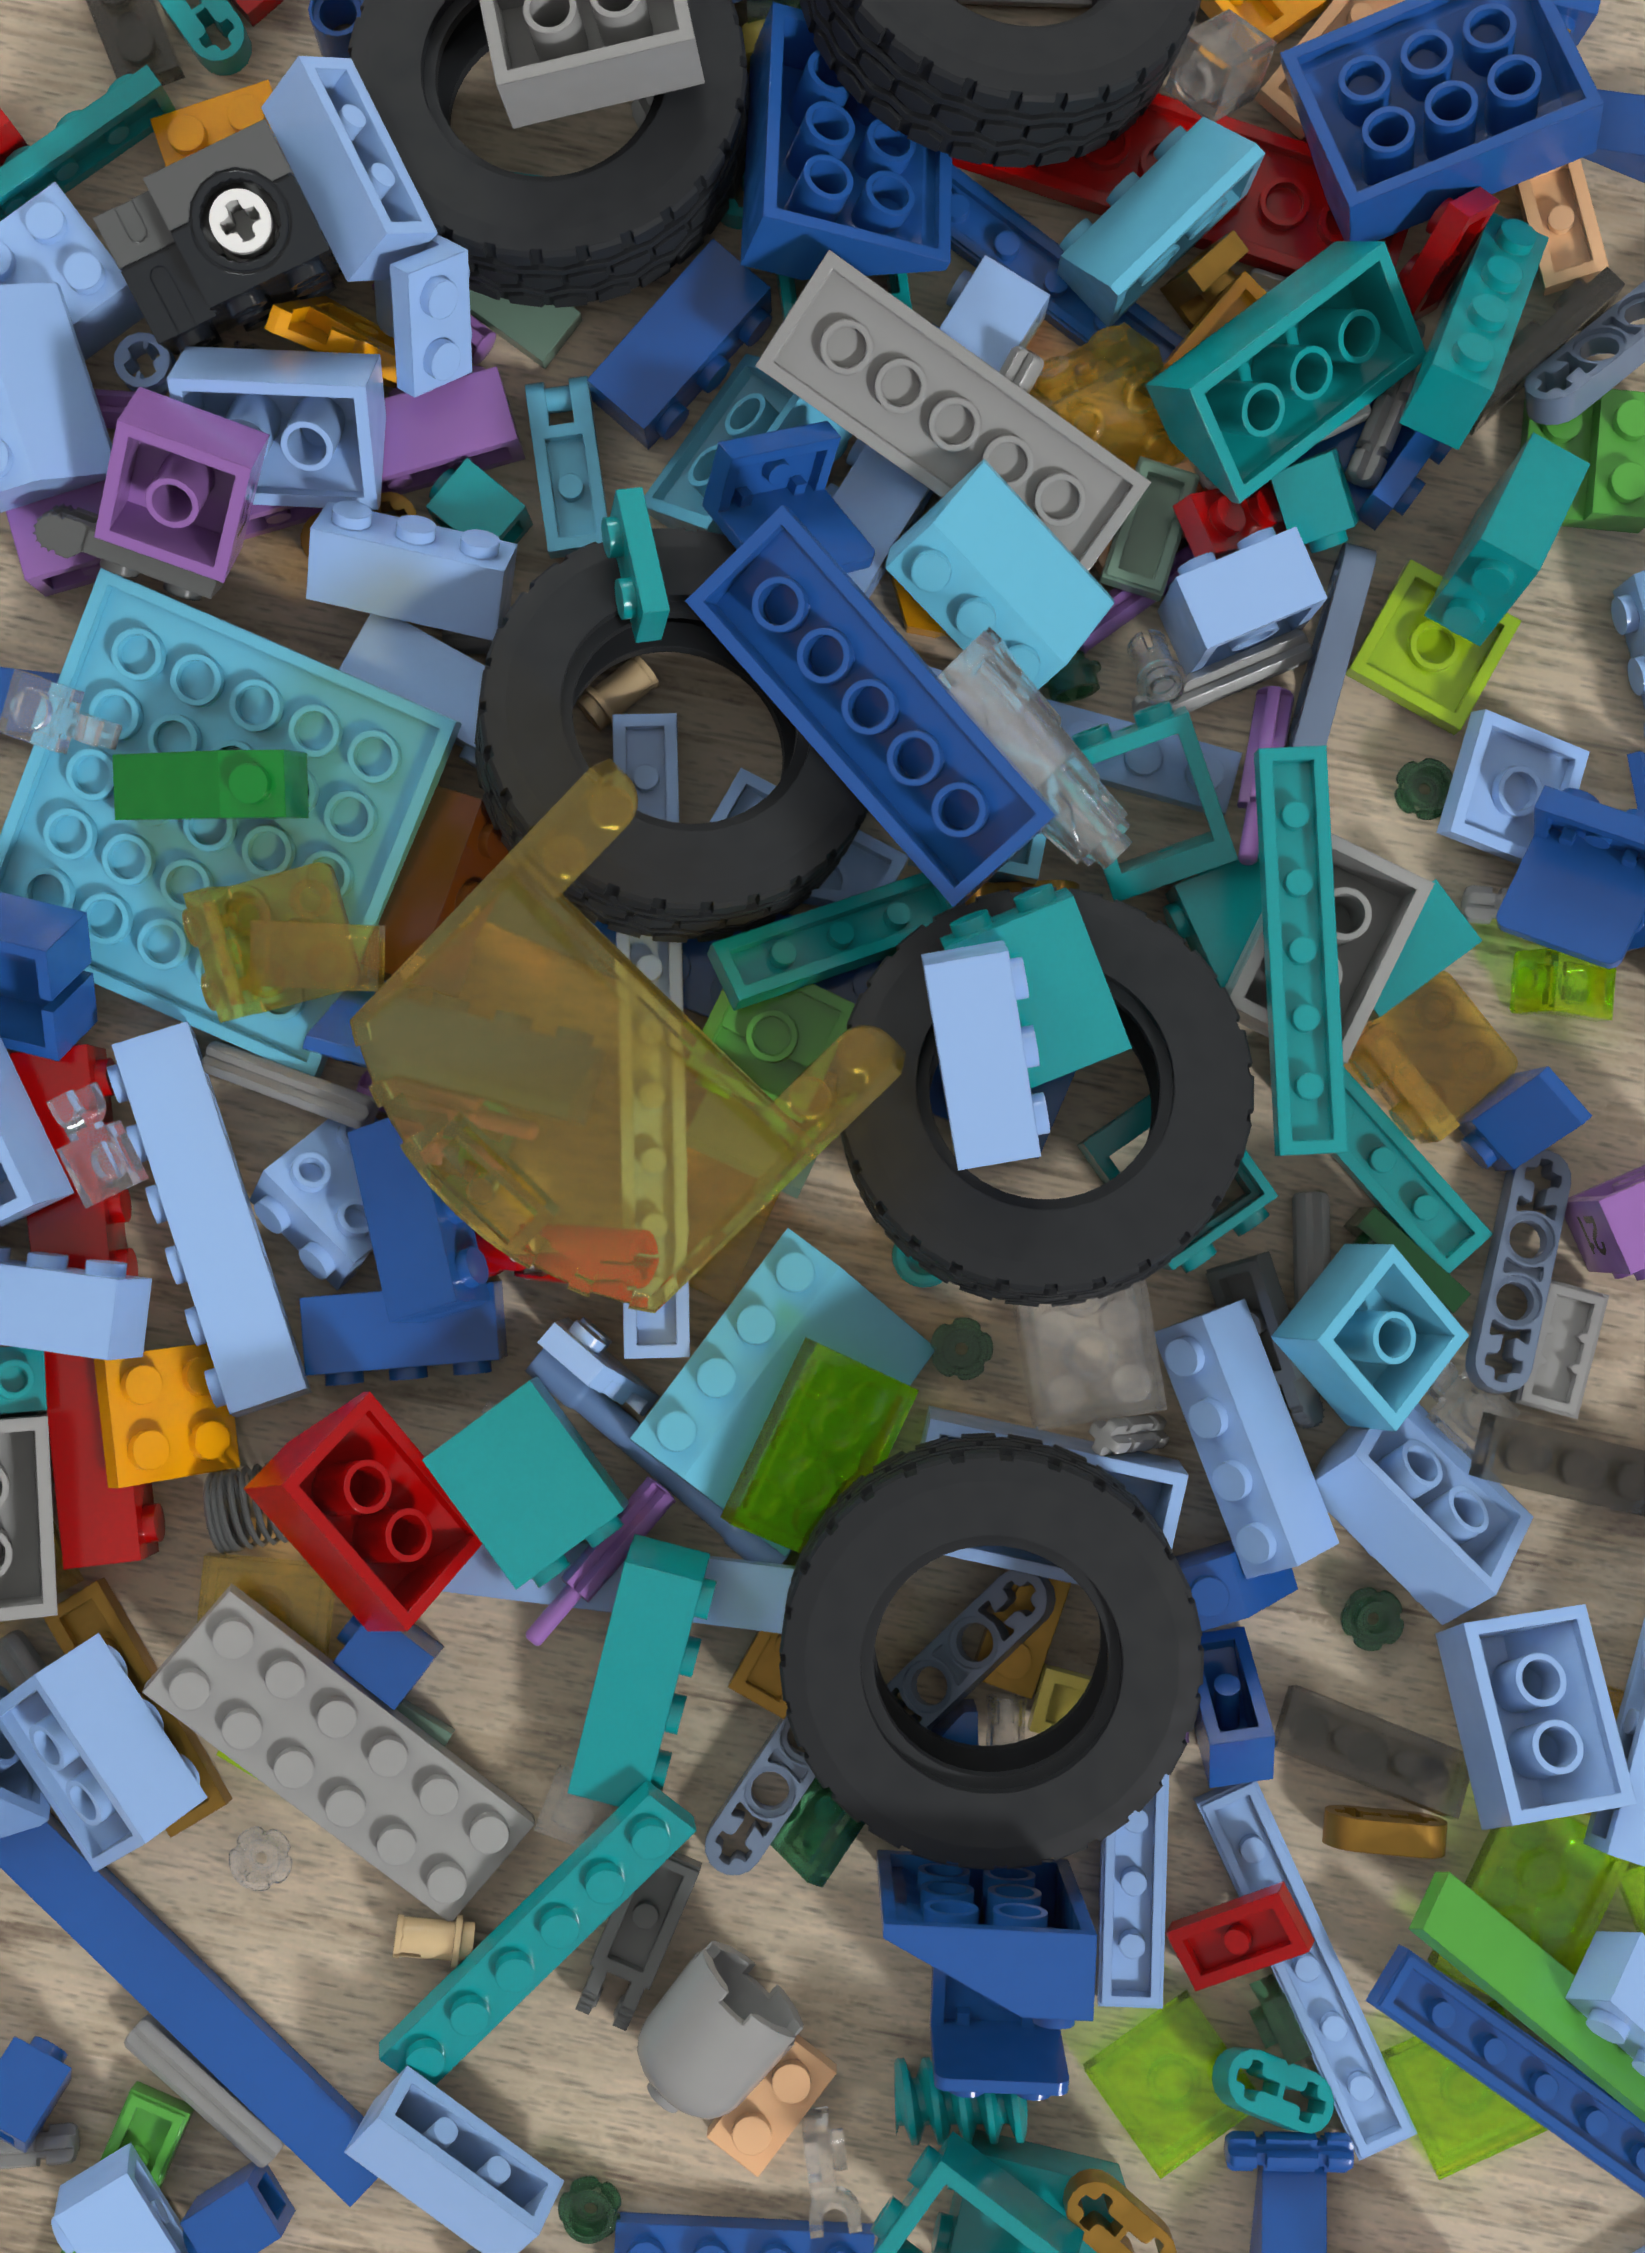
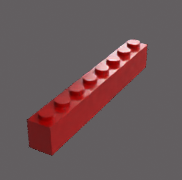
M89 1044L74 1045L60 1061L23 1052L10 1053V1058L74 1191L73 1194L27 1216L30 1252L68 1255V1267L85 1269L86 1260L89 1259L127 1263L126 1275L138 1276L136 1254L132 1248H127L124 1223L129 1222L131 1219L132 1205L127 1186L125 1184L120 1185L118 1159L124 1157L125 1139L121 1124L113 1120L111 1096H115L107 1072V1067L115 1064L113 1059L107 1058L105 1048ZM44 1351L47 1415L63 1570L141 1561L159 1552L158 1542H162L165 1536V1516L161 1504L154 1503L152 1483L123 1488H108L94 1358Z

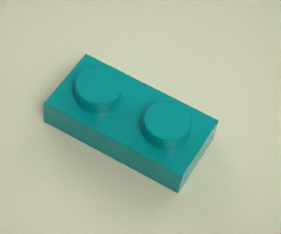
M643 488L618 489L615 492L610 517H603L601 522L605 554L608 559L617 558L621 578L615 580V599L618 614L621 620L630 619L635 643L661 640L670 608Z

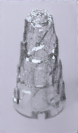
M988 627L938 675V678L1059 814L1038 834H1043L1077 865L1081 861L1088 867L1096 861L1103 869H1106L1133 842L1125 834L1130 826L1125 819L1128 814L1102 784L1100 775L1088 758L1061 727V717L1019 667L1004 640Z

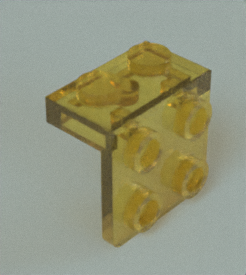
M1125 322L1119 326H1109L1097 331L1091 336L1088 343L1064 356H1056L1044 360V367L1029 394L1135 470L1140 456L1170 466L1180 463L1186 457L1170 441L1145 384L1165 370L1159 347Z
M317 862L232 886L206 887L183 894L187 907L182 913L184 931L191 945L199 949L205 973L201 975L202 993L208 1007L212 1011L217 1012L220 1023L246 1018L336 994L344 990L354 989L360 986L363 981V971L335 871L327 863Z
M1441 971L1383 1016L1368 1023L1364 1027L1351 1054L1352 1058L1349 1059L1350 1066L1360 1080L1370 1089L1374 1090L1377 1088L1392 1107L1389 1110V1114L1398 1128L1411 1140L1417 1139L1420 1144L1439 1142L1457 1129L1460 1124L1456 1118L1513 1074L1518 1066V1060L1514 1053L1452 975L1446 971Z

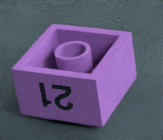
M139 387L117 420L94 537L224 583L243 547L270 434Z
M1642 1165L1568 1198L1564 1217L1589 1272L1612 1273L1615 1279L1633 1274L1637 1281L1645 1279V1165Z

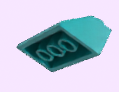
M1335 241L1145 384L1170 441L1231 502L1240 504L1423 362L1426 350L1385 241Z

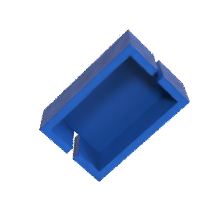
M0 892V1037L7 1049L60 1061L98 1021L93 973L83 971L92 962L87 912Z

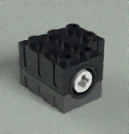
M265 119L144 177L143 180L149 191L93 217L156 341L175 355L182 354L186 346L220 347L223 341L219 334L238 325H243L246 332L258 329L266 325L273 304L284 303L295 297H299L302 300L326 296L336 289L332 279L343 274L279 143Z

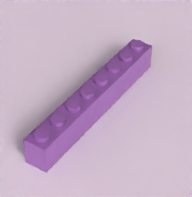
M472 366V373L415 398L397 387L391 390L388 397L385 398L386 428L381 493L395 492L406 494L433 486L446 470L450 468L457 470L466 458L483 471L525 459L508 396L497 366L485 369L482 366ZM105 480L6 511L24 579L45 597L95 583L99 570L102 567L99 565L100 558L84 552L67 559L56 555L54 550L48 552L47 548H41V544L35 541L37 539L36 535L33 534L35 532L33 525L38 522L36 519L50 509L53 510L54 506H60L63 503L66 506L72 505L74 509L79 507L99 514ZM253 505L244 540L305 523L311 516L322 511L323 508Z

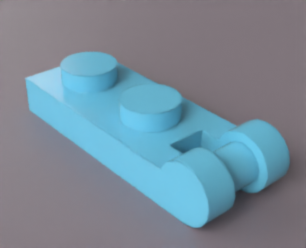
M588 376L569 378V385L546 388L544 382L525 384L547 549L551 559L565 557L592 542H597L598 544L603 542L601 522L603 517H608L592 397L587 383ZM573 411L574 422L551 425L550 414Z

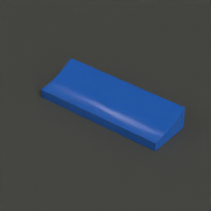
M780 506L685 600L952 907L964 904L1017 852L1059 815L789 507Z

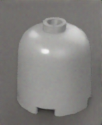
M711 1941L705 1949L697 1952L649 2014L641 2028L638 2037L637 2053L643 2072L649 2081L647 2089L654 2101L668 2112L676 2113L680 2110L687 2115L707 2120L729 2114L745 2100L792 2048L796 2036L803 2029L804 2024L799 2012L785 1991L779 1985H776L768 1993L757 1980L748 1974L756 1965L755 1962L729 1945Z

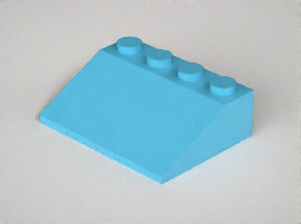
M787 1228L631 1436L630 1441L786 1557L937 1348L844 1269Z

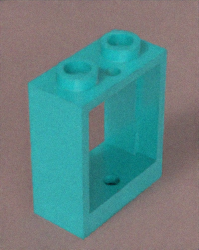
M1170 701L1157 703L1135 712L1133 716L1136 724L1111 732L1108 723L1081 731L1072 736L1074 746L1063 750L1065 763L1114 901L1116 899L1122 901L1238 860L1190 714L1185 706L1173 710ZM1178 734L1210 831L1119 863L1086 767Z
M1150 1094L1077 1144V1147L1103 1184L1112 1180L1120 1173L1109 1156L1150 1128ZM1246 1149L1234 1177L1244 1191V1194L1214 1214L1180 1254L1172 1258L1171 1262L1164 1266L1163 1269L1174 1270L1181 1265L1183 1270L1188 1273L1205 1263L1218 1252L1212 1243L1228 1231L1233 1229L1237 1236H1241L1270 1216L1264 1206L1277 1198L1278 1195Z
M952 2131L939 2151L930 2145L925 2148L906 2179L913 2185L912 2189L902 2202L892 2196L884 2205L870 2229L878 2237L872 2253H923L909 2242L907 2238L943 2187L947 2185L1034 2253H1080L1084 2236L1082 2229L954 2131Z

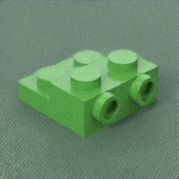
M1611 389L1579 416L1569 422L1558 425H1544L1529 418L1526 411V400L1524 399L1520 450L1534 432L1590 463L1561 526L1627 533L1641 532L1645 528V392Z
M810 984L733 1011L724 989H722L685 1066L699 1073L694 1085L725 1100H729L733 1090H736L756 1100L751 1112L783 1128L787 1127L791 1118L804 1123L842 1043V1038L848 1030L847 1022L855 1003L815 984Z

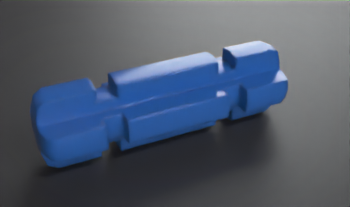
M1231 2131L1225 2136L1224 2156L1227 2167L1232 2171H1253L1254 2168L1257 2169V2165H1261L1263 2171L1314 2172L1320 2166L1324 2172L1345 2173L1352 2169L1354 2165L1353 2143L1350 2135L1347 2133L1324 2132V2135H1320V2138H1317L1315 2133L1263 2131V2134L1256 2137L1254 2131Z

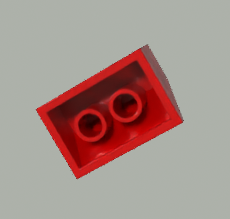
M370 1391L362 1392L287 1442L244 1487L247 1494L367 1631H408L482 1545L480 1539L422 1461L425 1458L424 1455Z

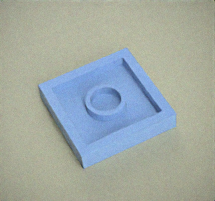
M1487 709L1471 712L1436 833L1520 865L1534 836V807L1544 786L1546 785L1561 791L1566 788L1579 789L1590 751Z

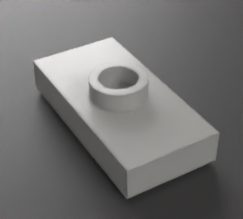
M1551 1280L1532 1372L1528 1381L1521 1388L1511 1391L1509 1401L1578 1419L1609 1295Z

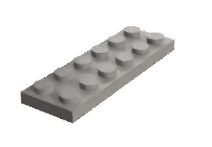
M828 250L755 365L942 498L977 464L985 459L1088 571L1151 484V481L831 250Z
M232 1583L144 1686L142 1693L446 1921H453L535 1825L534 1815L397 1709L393 1710L336 1666L333 1660Z

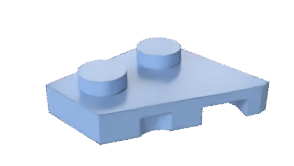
M569 1317L554 1322L537 1342L588 1387L599 1393H604L621 1405L627 1402L641 1416H644L661 1397L606 1350L612 1343V1340L585 1317L575 1322Z

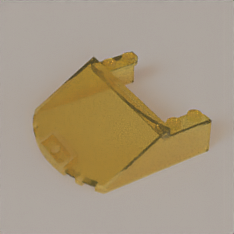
M609 758L592 766L350 1019L355 1047L360 1046L372 1080L369 1090L378 1108L384 1107L391 1123L403 1140V1143L399 1146L430 1188L461 1220L487 1242L522 1266L530 1269L533 1265L549 1275L569 1283L567 1287L569 1290L586 1297L594 1293L623 1303H629L628 1309L656 1313L901 1075L906 1051L889 1034L878 1027L870 1025L852 1027L843 1032L773 1101L595 927L563 893L622 833L636 815L638 808L636 788L632 780Z

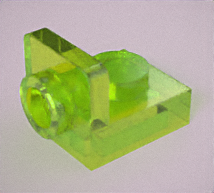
M1550 948L1517 951L1514 955L1513 973L1511 976L1510 1011L1520 1015L1546 1013L1593 1022L1611 1021L1613 1017L1616 967L1612 969L1603 968Z

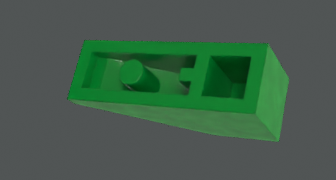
M284 749L212 750L112 755L115 820L309 818L307 753Z

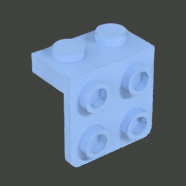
M438 234L422 252L390 264L391 280L374 281L377 323L386 335L394 338L397 388L414 398L472 373L468 250Z
M327 1119L263 1170L249 1200L254 1205L255 1213L261 1223L273 1233H282L299 1251V1258L305 1268L316 1278L326 1279L338 1291L356 1275L369 1252L373 1250L347 1135V1132L355 1129Z

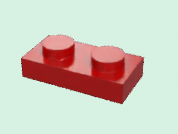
M1481 186L1455 200L1451 197L1447 198L1436 209L1426 226V232L1430 234V237L1421 253H1416L1405 264L1398 275L1414 321L1421 319L1438 308L1500 200Z
M1270 480L1240 504L1231 502L1219 489L1189 494L1172 506L1194 557L1213 552L1217 560L1239 551L1237 543L1252 533L1268 527H1273L1276 535L1287 530Z
M1284 1881L1172 1921L1165 1932L1195 1991L1308 1953L1315 1941Z

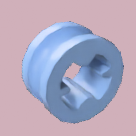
M137 332L123 339L114 353V366L118 376L131 391H137L139 387L161 395H165L169 391L167 376L176 363L175 356L159 345L154 335L150 333ZM146 353L154 360L153 366L156 370L152 376L147 378L138 371L140 367L137 359Z

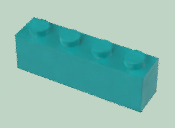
M1493 212L1455 277L1400 418V424L1459 450L1494 392L1549 237L1536 232L1524 221L1507 219Z
M634 1534L624 1562L568 1794L620 1807L646 1780L663 1791L672 1752L660 1749L665 1732L677 1735L687 1696L675 1693L679 1675L692 1678L702 1641L701 1638L690 1636L694 1617L707 1620L717 1583L715 1580L705 1578L710 1553Z

